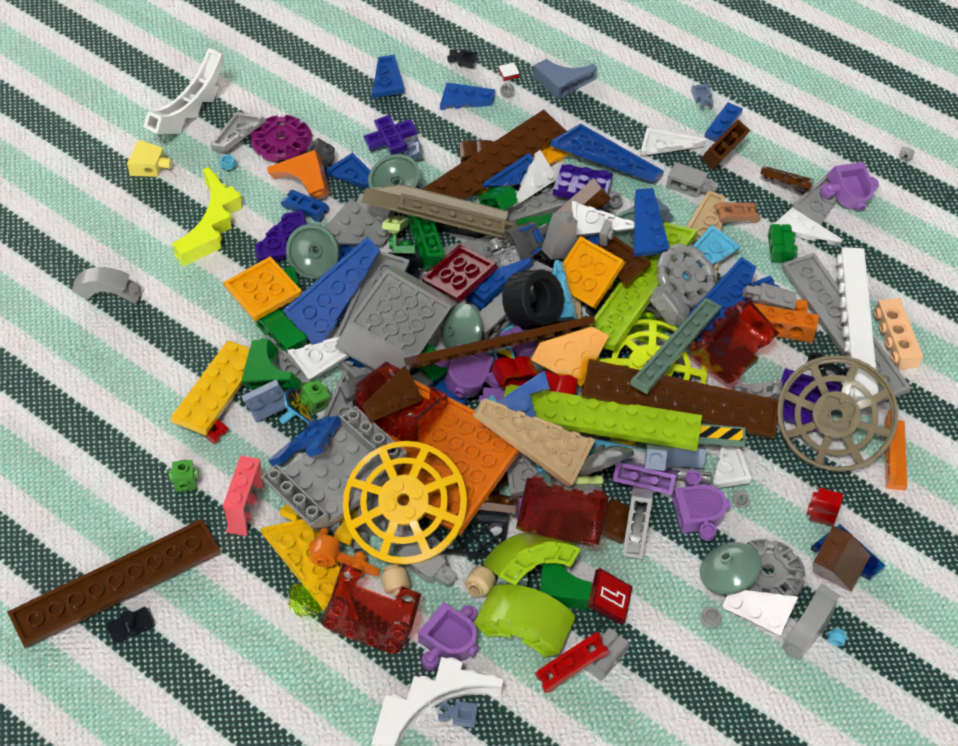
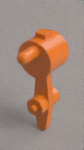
M322 527L319 535L309 544L308 550L311 551L309 558L318 566L331 567L337 561L350 567L349 573L353 578L361 577L362 573L375 577L379 576L380 569L367 563V556L363 552L355 553L354 557L341 553L339 551V541L327 535V527Z

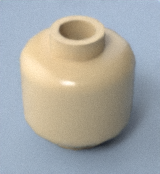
M399 564L384 568L380 578L385 593L393 594L394 597L406 594L405 590L410 587L407 570L404 567H400Z
M476 566L465 579V586L470 595L485 597L494 586L496 578L494 573L487 567Z

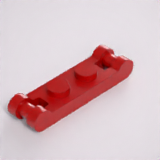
M599 632L592 634L535 672L537 679L542 682L541 687L544 693L553 691L556 686L610 653L608 647L602 643L603 638ZM594 645L596 650L591 652L589 648ZM550 673L553 675L551 679L548 677Z

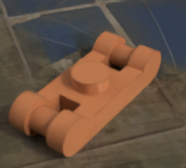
M720 202L715 205L721 223L728 221H750L751 223H757L761 220L759 213L756 212L757 207L755 203Z

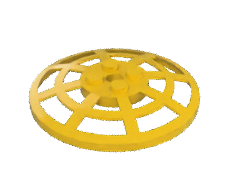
M394 442L370 452L352 471L344 490V518L354 540L371 556L392 564H416L440 554L457 537L467 513V492L462 475L456 465L440 450L419 442ZM403 446L421 448L416 459L396 458L391 460L387 452L388 449ZM431 452L442 459L452 470L453 475L441 478L433 467L424 462L428 453ZM379 454L383 464L378 466L369 475L366 482L355 479L364 464ZM412 464L413 467L409 475L397 476L394 465ZM421 468L428 471L436 481L424 485L418 480L417 477ZM386 469L390 480L383 487L372 484L377 475ZM458 483L460 491V510L458 516L446 512L448 497L445 486ZM351 487L362 490L360 499L362 515L351 521L348 504ZM440 489L441 493L440 509L429 505L428 493ZM368 492L379 495V506L370 511L367 510ZM402 495L409 497L410 500L407 505H399L398 500ZM426 513L436 516L433 523L422 531L418 521ZM383 514L390 522L386 533L381 531L371 519ZM442 520L453 523L454 526L447 537L430 550L425 538L437 529ZM366 523L373 533L384 539L380 552L365 543L355 528ZM398 525H410L414 533L413 536L409 537L394 536ZM418 542L422 554L408 557L388 555L391 543L409 544Z

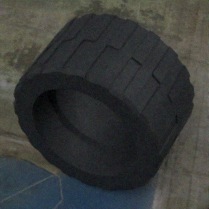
M545 269L515 272L507 279L502 291L504 312L508 319L519 327L549 326L557 320L563 310V288L557 277ZM531 286L534 287L537 295L535 311L532 310L529 301Z

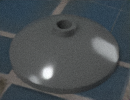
M602 444L593 448L594 453L585 459L578 476H585L617 464L633 456L634 451L628 447L618 445L605 447Z

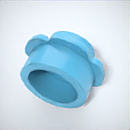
M226 154L221 157L219 166L225 170H232L237 162L232 155Z
M833 628L832 631L827 632V641L830 644L844 646L845 641L848 640L845 631Z

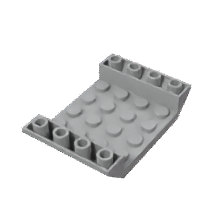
M392 265L384 271L349 320L335 348L390 379L405 366L404 358L419 355L423 352L448 313L457 305V302ZM412 364L406 366L409 373H411L413 368Z
M356 406L340 417L342 427L334 435L328 437L330 441L328 445L323 444L324 451L320 455L309 457L306 453L285 470H282L276 464L260 476L311 528L331 527L344 517V490L354 468L370 452L395 442L374 422L370 423L368 417ZM402 447L387 450L391 460L406 458L407 452ZM377 454L365 463L355 479L366 482L369 475L378 466L383 464L380 455ZM402 464L394 465L396 473ZM386 469L377 475L372 484L383 487L390 480ZM351 487L348 503L349 513L360 505L361 489ZM368 492V494H367V499H368L371 495H373V493Z

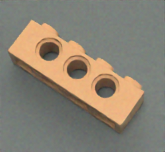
M901 299L878 300L877 306L874 308V317L878 319L881 334L884 335L885 346L889 348L892 362L898 370L919 368L923 354Z

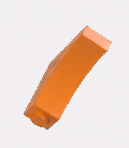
M315 150L267 167L268 174L274 179L291 177L302 181L308 194L314 199H322L325 195L331 194L321 155Z

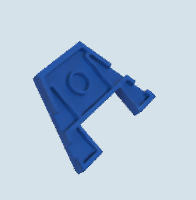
M545 371L539 373L497 401V403L507 406L510 410L524 412L526 416L536 417L530 395L549 390Z
M338 415L333 417L326 416L321 420L317 421L315 419L307 424V428L273 455L268 462L272 467L276 464H284L295 451L306 449L305 452L309 457L320 455L324 451L323 444L328 445L330 441L328 439L330 433L334 435L340 426V417Z

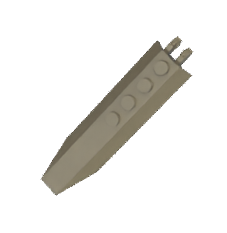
M407 185L365 188L362 203L504 238L505 240H508L504 231L518 226L513 222L506 221L508 215L506 210Z

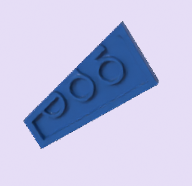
M654 188L637 189L634 196L633 257L662 254L668 251L669 244Z

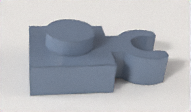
M708 84L691 87L695 102H700V108L704 110V106L707 104L711 109L713 107V100Z
M416 135L413 136L412 141L405 140L407 150L404 151V155L411 157L414 161L423 156L422 145Z
M456 701L455 707H451L448 703L442 702L439 705V709L446 710L447 713L438 714V720L445 722L453 719L454 726L475 728L478 704Z

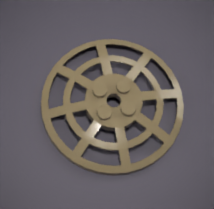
M831 355L813 359L793 372L781 391L777 417L784 440L799 458L819 469L845 472L862 468L874 462L884 453L897 429L898 406L891 386L878 370L856 358ZM829 363L851 365L847 376L828 375L822 377L818 366ZM858 368L871 375L881 385L883 391L872 395L863 384L855 380ZM811 369L815 380L804 388L799 397L788 392L795 380ZM837 381L844 382L841 392H829L825 383ZM818 386L822 396L817 402L812 403L805 400L807 394ZM851 386L860 390L866 399L856 402L853 397L848 395ZM888 398L891 410L889 429L877 426L879 413L876 402ZM785 399L796 404L795 423L797 427L786 431L783 419ZM868 406L871 407L872 411L871 424L860 421V410ZM801 407L812 411V422L802 425ZM834 410L841 412L842 418L840 420L833 419L831 412ZM857 428L868 431L865 438L855 445L850 435ZM817 429L824 435L821 446L814 442L806 432ZM874 434L885 436L886 439L881 447L872 456L864 460L858 450L868 444ZM801 435L808 445L818 451L815 461L801 453L790 438ZM843 438L847 449L841 450L828 449L831 439ZM826 454L836 456L851 454L856 464L838 467L824 465L823 461Z

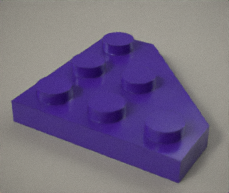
M303 210L285 213L281 217V221L274 225L266 233V237L255 245L258 263L270 256L274 261L287 259L286 245L290 235L300 226L306 225Z

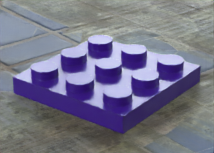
M562 164L553 188V195L572 198L593 178L608 193L613 173L606 170L598 171L592 170L589 167L581 168L571 164Z
M787 368L784 369L781 378L783 387L795 371ZM802 374L791 385L788 392L799 397L804 388L815 380L814 377ZM831 382L825 383L829 392L840 390L841 385ZM818 386L807 394L805 400L812 403L817 402L822 396ZM785 399L783 419L796 425V404ZM801 407L802 425L812 422V411Z

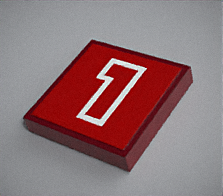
M598 568L595 570L588 607L622 625L626 621L633 586Z

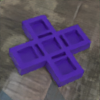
M390 115L374 120V125L378 131L364 135L363 138L369 151L386 146L390 154L394 155L407 150V145L403 139L418 133L411 119L394 124Z

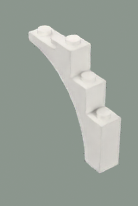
M208 48L198 72L187 88L168 105L157 110L148 111L143 127L156 134H181L185 118H197L202 102H214L219 87L215 84L225 54L213 48Z
M441 657L435 680L427 676H414L407 699L399 695H385L372 746H399L408 729L421 715L447 700L466 695L486 694L501 696L503 679L492 674H478L474 670L465 671L463 670V662L458 659Z

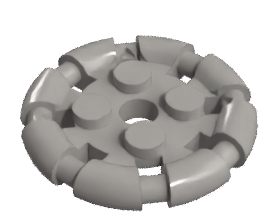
M685 244L670 246L667 248L668 251L661 254L657 263L658 283L662 285L669 282L689 308H695L716 285L714 282L716 275L710 260L707 261L704 257L705 254L694 246H685ZM697 261L700 262V264L702 265L701 267H699V265L696 263ZM683 272L687 274L688 281L683 278Z
M755 539L747 542L748 545L758 552L762 568L757 580L745 590L797 596L805 583L803 580L805 569L802 560L793 553V549L776 540L772 542L767 541V539ZM766 549L773 550V554L766 553ZM765 567L770 568L773 573L766 574L762 569ZM784 586L787 591L784 592L781 588Z

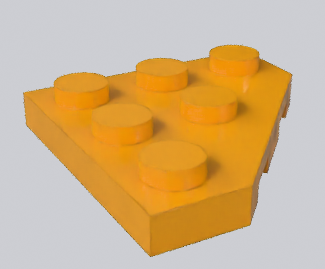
M592 326L539 342L530 359L558 375H571L577 378V385L582 387L588 360L597 359L609 335Z

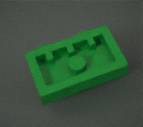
M393 233V237L389 238V249H393V253H415V244H411V240H401L400 244H397V233Z

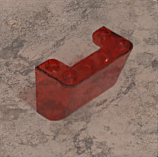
M750 299L744 302L739 301L734 306L728 307L723 312L725 314L723 318L719 317L712 323L713 328L706 330L700 336L702 339L689 347L690 352L688 354L726 384L734 382L745 370L743 366L760 348L769 345L780 333Z
M387 361L355 385V406L365 415L362 404L392 378L389 370L393 371L394 374L400 370ZM432 386L430 388L429 400L421 396L423 401L374 421V423L383 431L401 441L419 442L447 407L448 395Z
M532 476V478H527L516 529L585 546L598 547L609 496L605 495V492L601 490H593V493L586 495L582 490L572 489V491L564 490L563 486L552 484L550 487L544 482V478Z
M342 563L323 612L321 624L328 630L387 653L395 654L400 652L413 628L421 593L401 586L395 600L356 585L362 570ZM351 572L354 578H346L343 573ZM409 595L413 598V601H405L402 596Z

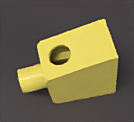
M138 140L127 162L130 176L157 177L162 168L171 169L172 159L165 158L162 147Z

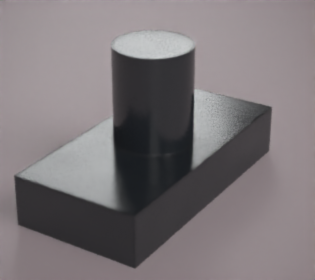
M146 606L133 612L125 610L121 613L120 618L106 624L114 645L155 627Z

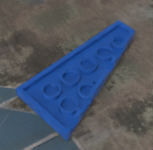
M581 123L551 141L550 146L650 182H655L664 173L662 169Z
M368 236L283 310L300 331L306 334L307 339L313 345L322 343L329 338L381 251Z
M743 257L733 265L687 315L689 316L705 298L722 306L720 312L694 340L697 345L721 361L724 359L746 298L742 296L743 289L747 285L750 286L757 267Z

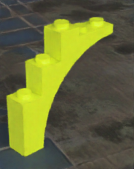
M209 167L202 169L204 182L210 190L208 209L202 220L193 230L172 243L174 255L182 266L220 250V241L222 240L220 234L232 229L231 213L242 209L241 201L243 199L240 192L235 191L232 186L227 188L224 183L219 181L216 172L213 173Z

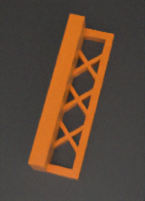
M888 410L884 421V428L887 429L890 428L891 410ZM898 420L895 435L890 445L884 451L885 488L906 491L905 421Z

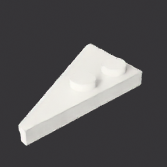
M541 150L534 154V160L529 165L527 173L520 184L521 187L518 193H516L518 202L513 207L557 180V176Z
M572 201L573 217L578 221L576 227L577 237L599 234L605 220L612 221V228L615 229V232L634 230V222L631 220H625L605 211H599L593 207H587Z
M793 207L774 223L780 225L790 224L792 232H795L796 236L803 239L815 241L817 238L827 241L829 245L838 246L843 241V239Z
M722 445L713 486L722 488L750 483L751 476L741 448Z

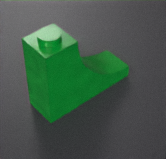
M266 338L252 340L241 382L251 390H255L276 379L284 389L300 388L301 380L292 372H284L279 369L277 364L278 348L271 340Z
M543 563L540 591L555 598L567 608L589 610L588 601L592 582L575 577L561 564Z

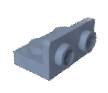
M277 379L242 395L243 402L252 412L255 422L286 408L284 401L285 389Z

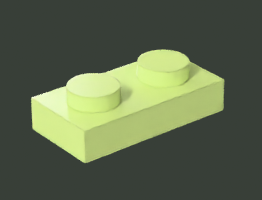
M390 216L382 222V229L388 230L389 233H398V231H401L409 224L408 218Z

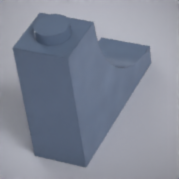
M545 59L534 65L533 78L559 100L596 80L598 67L595 64H591L585 67L569 68L559 66Z
M646 443L645 469L660 471L673 467L704 469L706 448L697 447V451Z

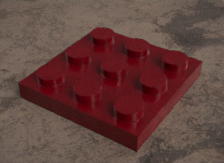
M459 244L421 279L425 284L460 303L498 269L496 262Z

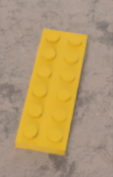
M227 340L172 414L171 422L207 435L243 385L241 380L250 348Z

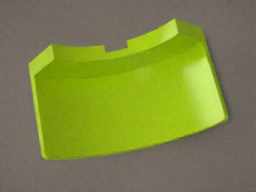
M527 531L514 535L500 543L487 556L483 564L498 577L516 586L519 580L538 564L558 563L571 567L581 549L557 534L546 531Z
M503 584L492 587L474 624L486 637L501 636L511 638L513 635L522 638V643L534 649L543 658L560 654L575 620V615L561 602L541 591L521 585Z

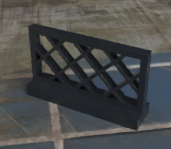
M478 510L465 528L471 535V538L463 543L457 536L455 539L460 546L456 549H449L447 547L441 553L486 559L490 554L486 549L494 542L498 546L505 541L508 513ZM426 517L423 531L430 526V519ZM473 523H479L483 529L474 535L469 526ZM441 525L437 527V529L433 533H431L428 537L425 538L426 541L434 535L435 538L441 543L442 540L437 535V532L443 529L444 527ZM493 525L502 526V532L496 537L489 530ZM486 531L492 539L483 545L477 537ZM473 540L481 547L475 552L469 551L466 547Z

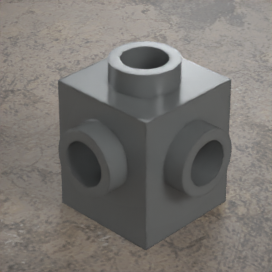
M317 138L308 147V152L315 150L321 155L324 168L327 165H331L335 160V148L320 138Z

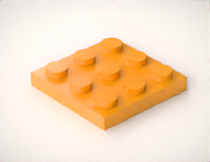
M580 236L563 262L571 296L596 309L626 262Z
M271 256L223 282L226 290L254 322L293 301L302 294L301 289Z

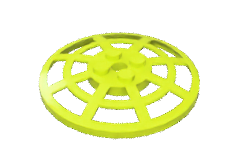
M637 320L633 326L649 325V331L637 332L626 336L616 351L613 352L612 358L600 359L599 354L596 360L641 370L660 349V346L656 345V337L666 341L670 338L668 335L657 332L656 326L673 332L678 328L657 320ZM649 336V341L646 345L638 346L632 341L639 337ZM693 341L691 346L700 359L702 370L691 367L689 357L686 351H684L682 357L685 366L673 364L664 375L672 377L674 371L685 373L684 380H689L690 375L701 378L700 383L706 384V362L699 346ZM624 345L633 351L629 359L617 358Z

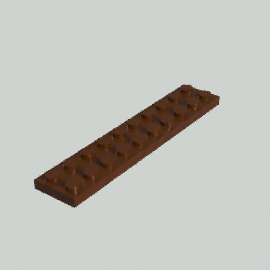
M543 109L422 189L468 201L486 189L481 184L528 153L534 157L536 152L539 150L543 151L549 147L553 139L567 132V130Z
M593 315L404 358L405 365L412 364L413 368L434 364L575 332L587 328L589 324L596 322Z
M592 359L588 360L581 398H594L598 401L616 402L623 405H641L702 415L701 424L745 427V433L770 439L775 438L779 401L777 399L663 375L654 387L645 394L630 385L631 380L640 370Z
M200 519L7 611L24 648H27L221 554L220 549L204 521Z

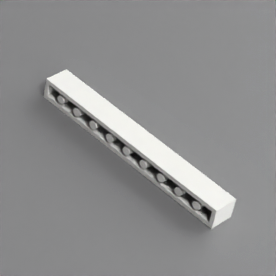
M842 247L840 255H837L836 265L839 266L837 278L841 280V283H839V294H842L840 299V308H843L841 322L844 323L842 336L846 339L844 342V353L876 369L864 248ZM845 364V368H848L849 372L851 365ZM858 368L855 380L863 384L872 395L878 393L877 381L867 372ZM851 386L848 395L853 397L856 402L866 399L860 390Z

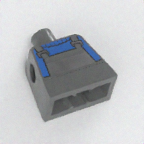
M530 221L504 231L519 261L532 258L542 249L545 240L544 236H546L549 227L547 223L538 227L536 222Z

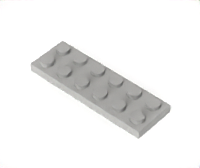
M380 252L355 293L335 337L342 335L347 323L388 267L395 265L406 272L410 265L409 259Z

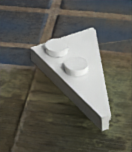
M647 128L640 155L704 147L706 139Z

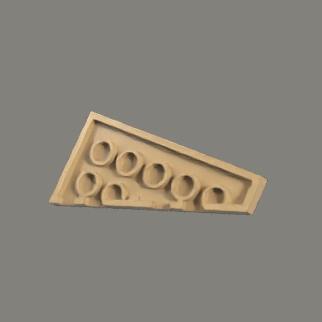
M708 190L687 225V228L697 230L698 234L691 246L698 241L711 225L721 231L722 223L719 220V213L716 212L715 205L724 202L725 196ZM718 263L713 266L716 275L714 278L715 283L717 281Z
M486 398L481 400L473 414V417L568 488L573 485L596 440L591 437L580 436V433L564 430L562 426L543 419L526 416L524 412L519 410L517 412L510 410L507 406Z

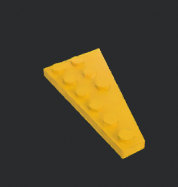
M299 519L296 522L290 521L262 527L261 534L335 626L341 627L357 623L358 617L338 562L335 561V564L331 567H321L314 564L309 558L311 553L308 550L309 544L319 535L320 531H313V528L303 519Z

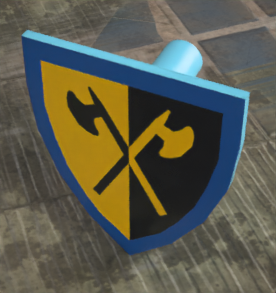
M289 388L285 391L284 401L287 412L279 418L282 424L287 423L295 415L307 423L313 421L310 411L306 405H302L299 398L300 394L295 388Z

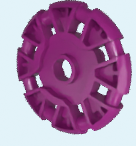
M290 115L268 117L265 119V123L251 133V146L258 155H262L263 159L272 162L286 161L306 153L308 147L312 144L310 127L305 122H301L299 118Z

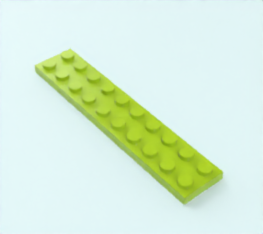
M667 222L663 223L669 247L676 244L689 246L698 236L695 229ZM661 254L644 256L651 261V267L627 288L620 282L595 315L596 323L589 324V327L592 326L609 335L603 348L616 351L650 303L649 299L653 290L660 286L657 280V263Z
M506 386L504 397L520 386ZM548 390L530 395L536 417L562 426L564 430L697 451L702 415L641 405L604 402L594 398L586 399L581 398L579 395Z

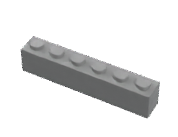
M535 261L534 265L528 269H545L553 273V268L538 261ZM531 286L529 292L530 305L537 299L533 286ZM502 292L480 312L483 325L481 340L497 337L512 323L503 309Z

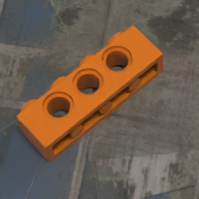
M744 301L738 329L813 343L819 315Z

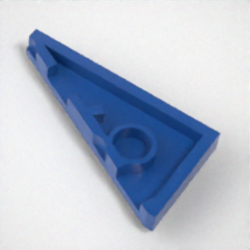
M528 153L481 185L483 188L520 186L529 165L534 160L533 157Z

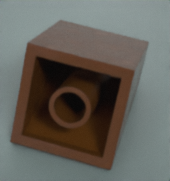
M833 525L813 562V573L852 592L871 555L852 534Z

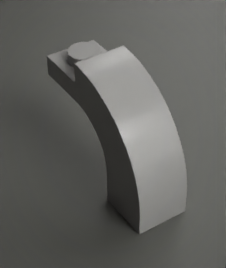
M94 267L82 271L76 277L72 292L87 300L97 292H111L135 304L139 299L142 286L129 280L130 274L121 270L108 267Z

